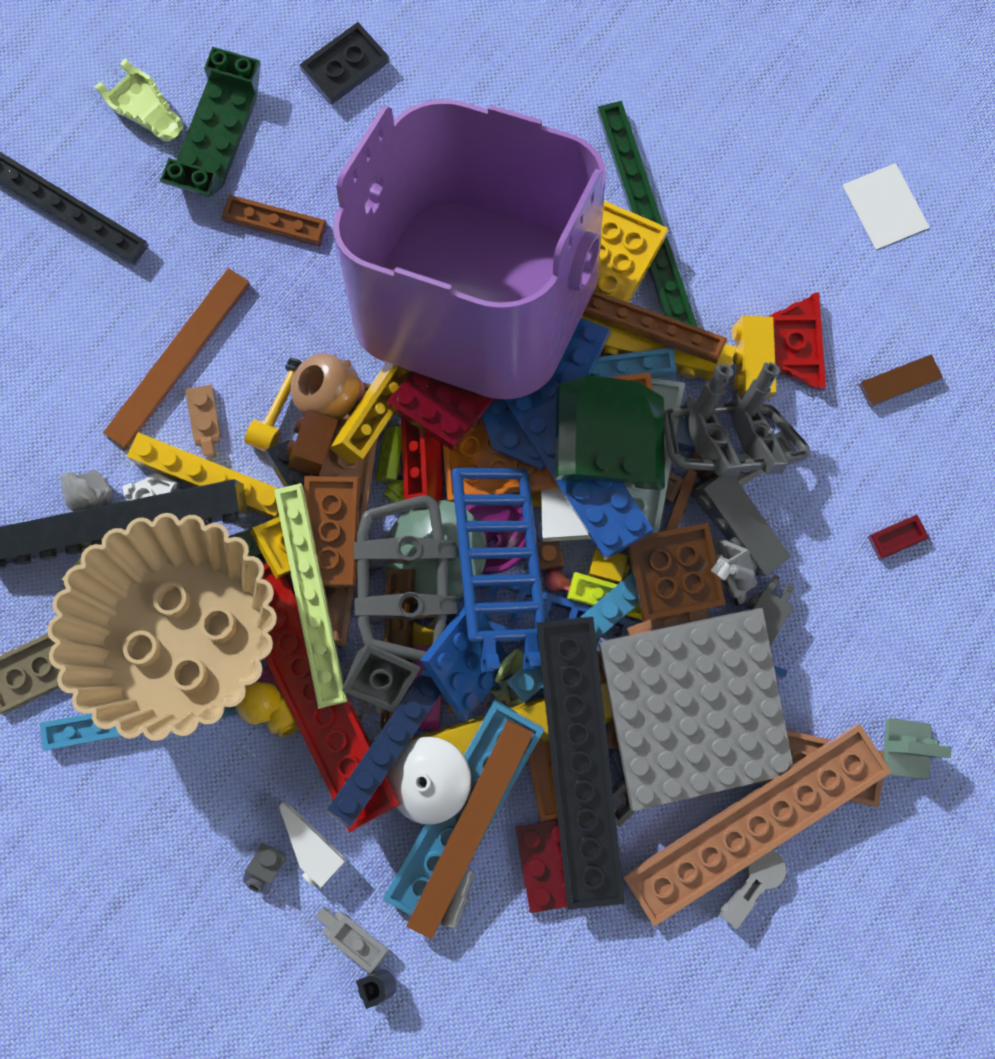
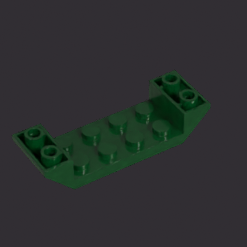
M212 46L204 66V71L208 78L177 160L168 158L160 178L161 183L207 197H211L224 186L257 100L261 67L260 60Z

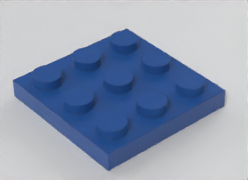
M465 605L420 661L458 719L468 721L496 683L495 679L499 669H494L493 672H481L480 642H471L468 639ZM477 614L479 631L493 630L484 614ZM500 641L495 642L496 654L499 657L501 666L508 654Z

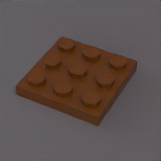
M709 523L652 533L628 547L643 621L726 605L721 579L711 571L717 560Z

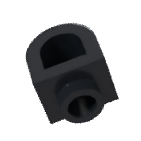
M385 969L374 971L356 980L359 996L363 1000L366 1009L382 1003L392 997L396 991V980Z

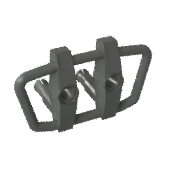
M767 362L764 363L759 375L752 381L742 398L740 395H734L730 403L718 404L725 392V386L733 375V369L730 366L722 364L721 367V364H718L710 381L706 382L697 401L694 397H689L684 405L665 410L664 434L671 462L682 469L712 470L722 479L723 477L736 478L739 471L761 469L767 475L782 474L787 464L806 460L810 455L808 443L775 407L763 404L771 391L772 383L780 373L779 367L772 362H769V364ZM715 414H731L741 448L751 459H738L727 431L723 428ZM762 414L768 415L799 451L784 454L774 435L773 429ZM686 417L688 429L695 445V451L702 459L684 458L680 455L673 422L674 418Z
M417 496L367 510L362 515L357 542H354V561L357 562L358 598H355V617H358V626L364 645L371 644L395 656L421 662V658L427 651L374 639L370 624H379L383 619L411 621L435 617L434 643L446 628L447 616L458 614L457 597L449 596L448 561L455 560L456 541L445 540L440 507L429 496ZM422 506L428 508L433 539L404 536L401 538L368 540L372 520ZM407 544L414 546L416 554L411 557L403 555L401 552L402 546ZM437 562V595L406 592L404 594L369 597V570L378 571L383 563L412 565L415 563ZM405 600H413L417 604L418 609L414 613H407L402 609V603Z

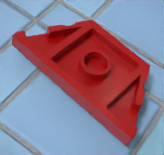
M815 292L810 297L800 302L797 301L786 309L769 315V317H773L775 364L779 367L780 373L816 390L823 391L826 388L820 296L819 292Z

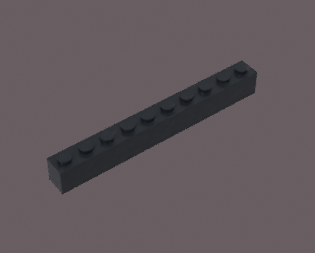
M232 479L0 526V569L6 568V564L14 563L15 565L32 563L31 559L39 557L41 560L55 559L57 554L64 552L67 555L80 554L84 548H88L91 545H102V539L109 530L115 528L126 530L129 523L136 518L143 517L153 522L160 514L171 513L179 521L188 515L199 516L204 521L205 526L222 521L224 524L239 522V517L248 516L244 484Z

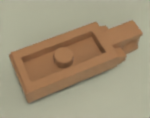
M210 384L185 389L195 444L202 447L203 456L206 459L217 457L215 443L220 442L222 435L214 388Z

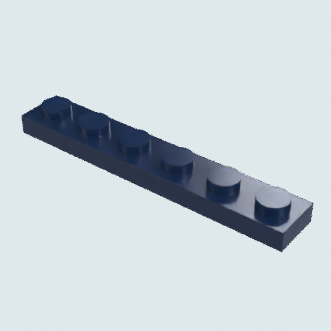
M426 670L422 671L326 810L328 814L349 828L352 827L442 694Z

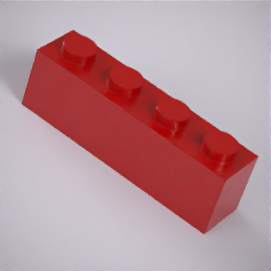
M401 417L404 500L422 495L429 496L434 500H444L442 444Z

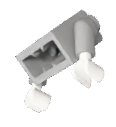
M717 538L713 541L717 563L711 571L720 577L723 593L731 597L733 604H743L748 600L747 591L754 588L757 584L750 552L746 548L722 538Z

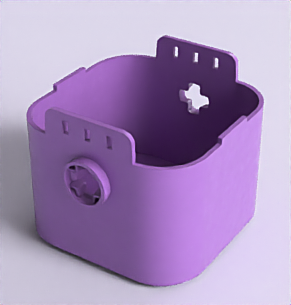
M432 100L408 108L395 119L393 118L391 107H381L339 174L336 185L339 208L333 223L334 237L354 333L362 348L373 357L384 362L490 398H519L531 394L544 386L556 371L598 281L606 181L605 165L598 151L578 136L543 126L541 119L489 105L488 109L455 100Z

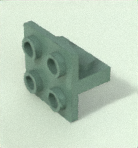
M886 718L884 761L892 772L889 775L929 779L930 757L951 758L952 747L940 746V740L931 739L930 723Z

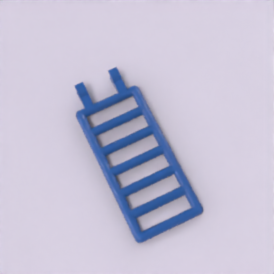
M454 468L452 470V484L468 639L471 642H480L481 672H493L494 669L500 668L499 657L496 654L495 642L522 641L524 651L523 670H534L536 667H541L536 622L546 621L529 473L526 469ZM463 479H518L520 495L465 494ZM466 505H521L523 521H467ZM469 532H525L526 547L470 548ZM528 558L529 574L473 575L471 559ZM531 585L532 601L476 603L474 586ZM534 612L536 629L479 631L477 614Z

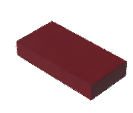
M918 514L867 536L879 560L929 539Z

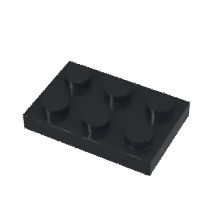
M357 22L299 65L301 71L332 105L388 64L390 59L380 45Z

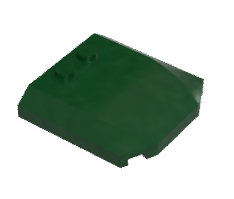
M584 375L559 384L556 388L555 479L575 482L592 479L635 484V488L658 491L664 489V397L638 381Z

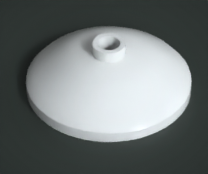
M422 737L410 741L388 772V779L401 805L397 806V809L404 816L417 823L438 824L452 818L463 808L470 794L471 772L467 760L456 746L441 738ZM421 777L427 780L426 787L420 785L419 780Z

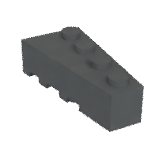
M713 473L694 484L690 495L729 542L749 550L756 575L768 576L791 557L736 478L723 477L721 479L716 473Z

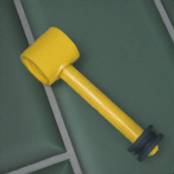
M289 358L285 366L288 374L265 420L259 421L254 419L251 422L245 435V444L264 452L266 449L278 444L281 431L275 428L274 425L291 392L292 378L302 363L301 360Z

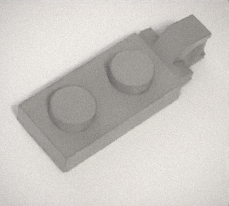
M323 906L315 917L326 926L323 933L328 936L327 939L369 974L374 972L390 951L382 942L340 910L335 915Z

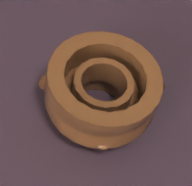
M328 353L312 355L303 361L294 373L291 382L292 401L302 413L303 418L307 409L339 421L351 411L356 403L360 389L359 377L349 360H342Z

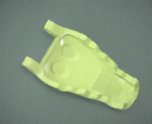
M126 59L119 65L128 75L111 91L101 82L94 86L112 110L150 130L164 142L173 140L183 130L181 118L170 109L153 79Z

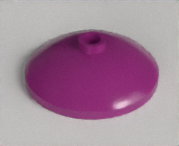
M519 505L466 506V510L478 521H523L522 508ZM484 532L487 548L526 547L525 532ZM493 539L499 540L495 545H491L490 541ZM523 558L486 559L482 573L495 574L504 572L517 565Z

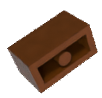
M307 409L304 419L299 417L294 429V433L298 434L296 441L290 440L285 454L290 456L288 467L319 476L338 420Z

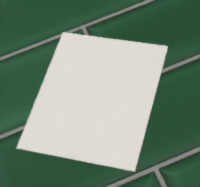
M896 163L843 184L875 249L930 228Z

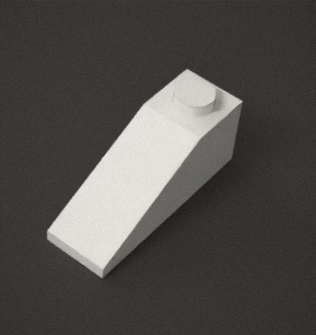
M283 802L279 809L299 866L305 872L302 876L313 887L316 885L323 887L348 859L288 802Z

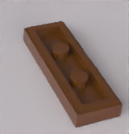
M932 354L864 380L859 386L869 407H873L936 382L943 376Z

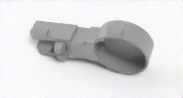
M770 851L745 868L746 877L742 881L744 883L720 909L719 917L726 920L734 929L738 930L755 906V901L759 895H762L766 889L779 887L784 881L786 865L778 853ZM755 880H757V881L760 882L761 884H760V885H756L754 882H755Z

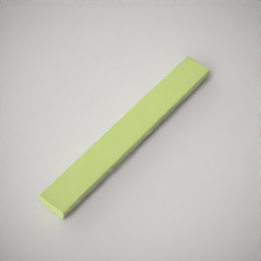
M300 483L275 489L274 492L318 708L346 703L348 700L346 692L342 691L344 681L304 488Z

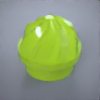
M395 480L386 486L388 489L383 494L392 503L404 500V484L402 480Z

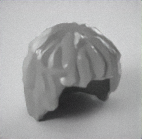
M97 470L75 475L74 472H67L60 476L64 502L73 512L108 505L113 497L107 478L102 477Z

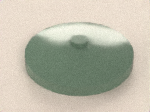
M435 500L440 507L445 540L456 541L455 560L448 561L449 596L457 597L458 601L464 597L455 504L446 500ZM422 506L406 511L394 523L386 539L404 536L433 539L428 508ZM466 510L467 521H478L468 510ZM469 532L470 548H487L484 532ZM407 544L402 546L401 552L403 555L411 557L416 554V549L414 546ZM471 559L473 575H481L486 559ZM437 562L415 563L412 565L383 563L386 579L387 569H415V593L437 595Z

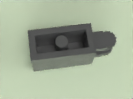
M775 574L762 592L752 595L746 606L750 610L763 608L770 646L794 607L787 603L795 588L794 585L789 583L785 586L780 597L772 594L780 579Z

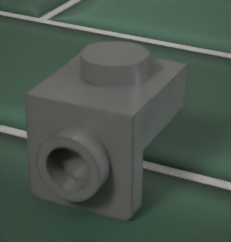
M261 843L245 870L243 882L253 892L268 894L287 855Z

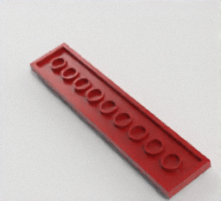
M268 563L263 565L264 574L262 579L267 580L273 587L274 595L269 606L276 612L277 619L276 624L269 633L273 641L272 650L265 659L334 800L372 744L348 696V702L318 708L294 587L287 574L276 579ZM387 775L352 827L346 826L349 833L401 805Z

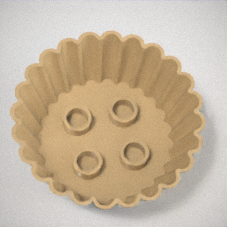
M164 513L157 516L153 522L143 517L136 518L129 523L126 530L121 528L109 530L102 539V545H91L84 550L80 559L81 565L70 568L65 574L64 585L66 589L56 594L53 599L52 607L57 616L50 621L47 628L49 638L55 642L49 652V660L55 668L61 669L57 678L58 686L66 693H73L72 705L76 711L83 714L92 713V720L98 728L111 729L116 727L117 732L124 738L132 739L144 733L148 739L159 741L166 738L172 732L175 735L187 736L193 733L201 723L207 725L216 723L222 717L226 707H233L241 703L245 697V685L253 684L261 676L262 664L260 661L268 656L272 650L273 641L269 633L276 624L277 619L276 612L269 606L274 595L273 587L267 580L262 579L264 566L260 559L248 556L249 549L245 540L239 537L229 538L228 531L222 524L211 523L205 526L204 521L199 516L188 515L179 521L175 515Z

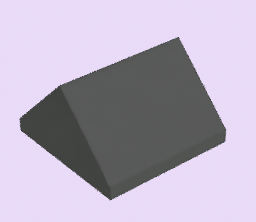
M367 644L357 652L342 691L394 713L419 672L420 666L371 644Z

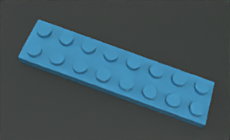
M496 700L492 703L464 753L471 772L470 794L507 719L533 731V735L483 837L545 730L543 726ZM463 808L455 816L444 822L423 825L383 896L385 902L409 915L412 914Z

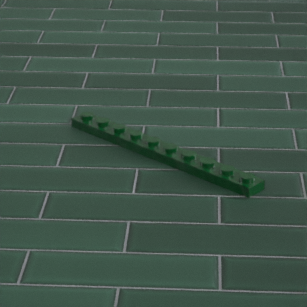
M622 100L598 106L597 113L630 212L664 226ZM666 236L649 267L663 314L697 327L668 237Z

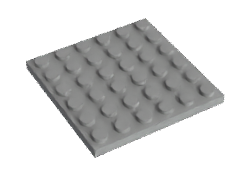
M763 608L598 642L631 810L637 811L774 779L793 766Z

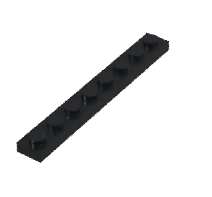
M0 152V183L135 266L149 246L146 240Z

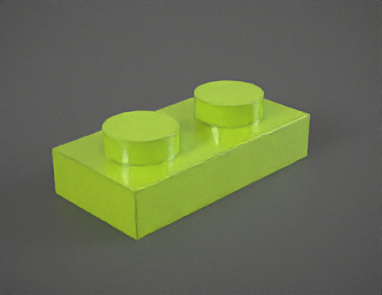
M394 426L384 430L375 481L388 483L395 481L400 474L401 464L399 461L402 452L401 427Z

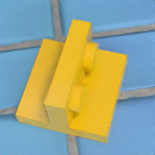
M280 517L253 527L250 533L275 578L277 579L287 574L291 580L292 576Z

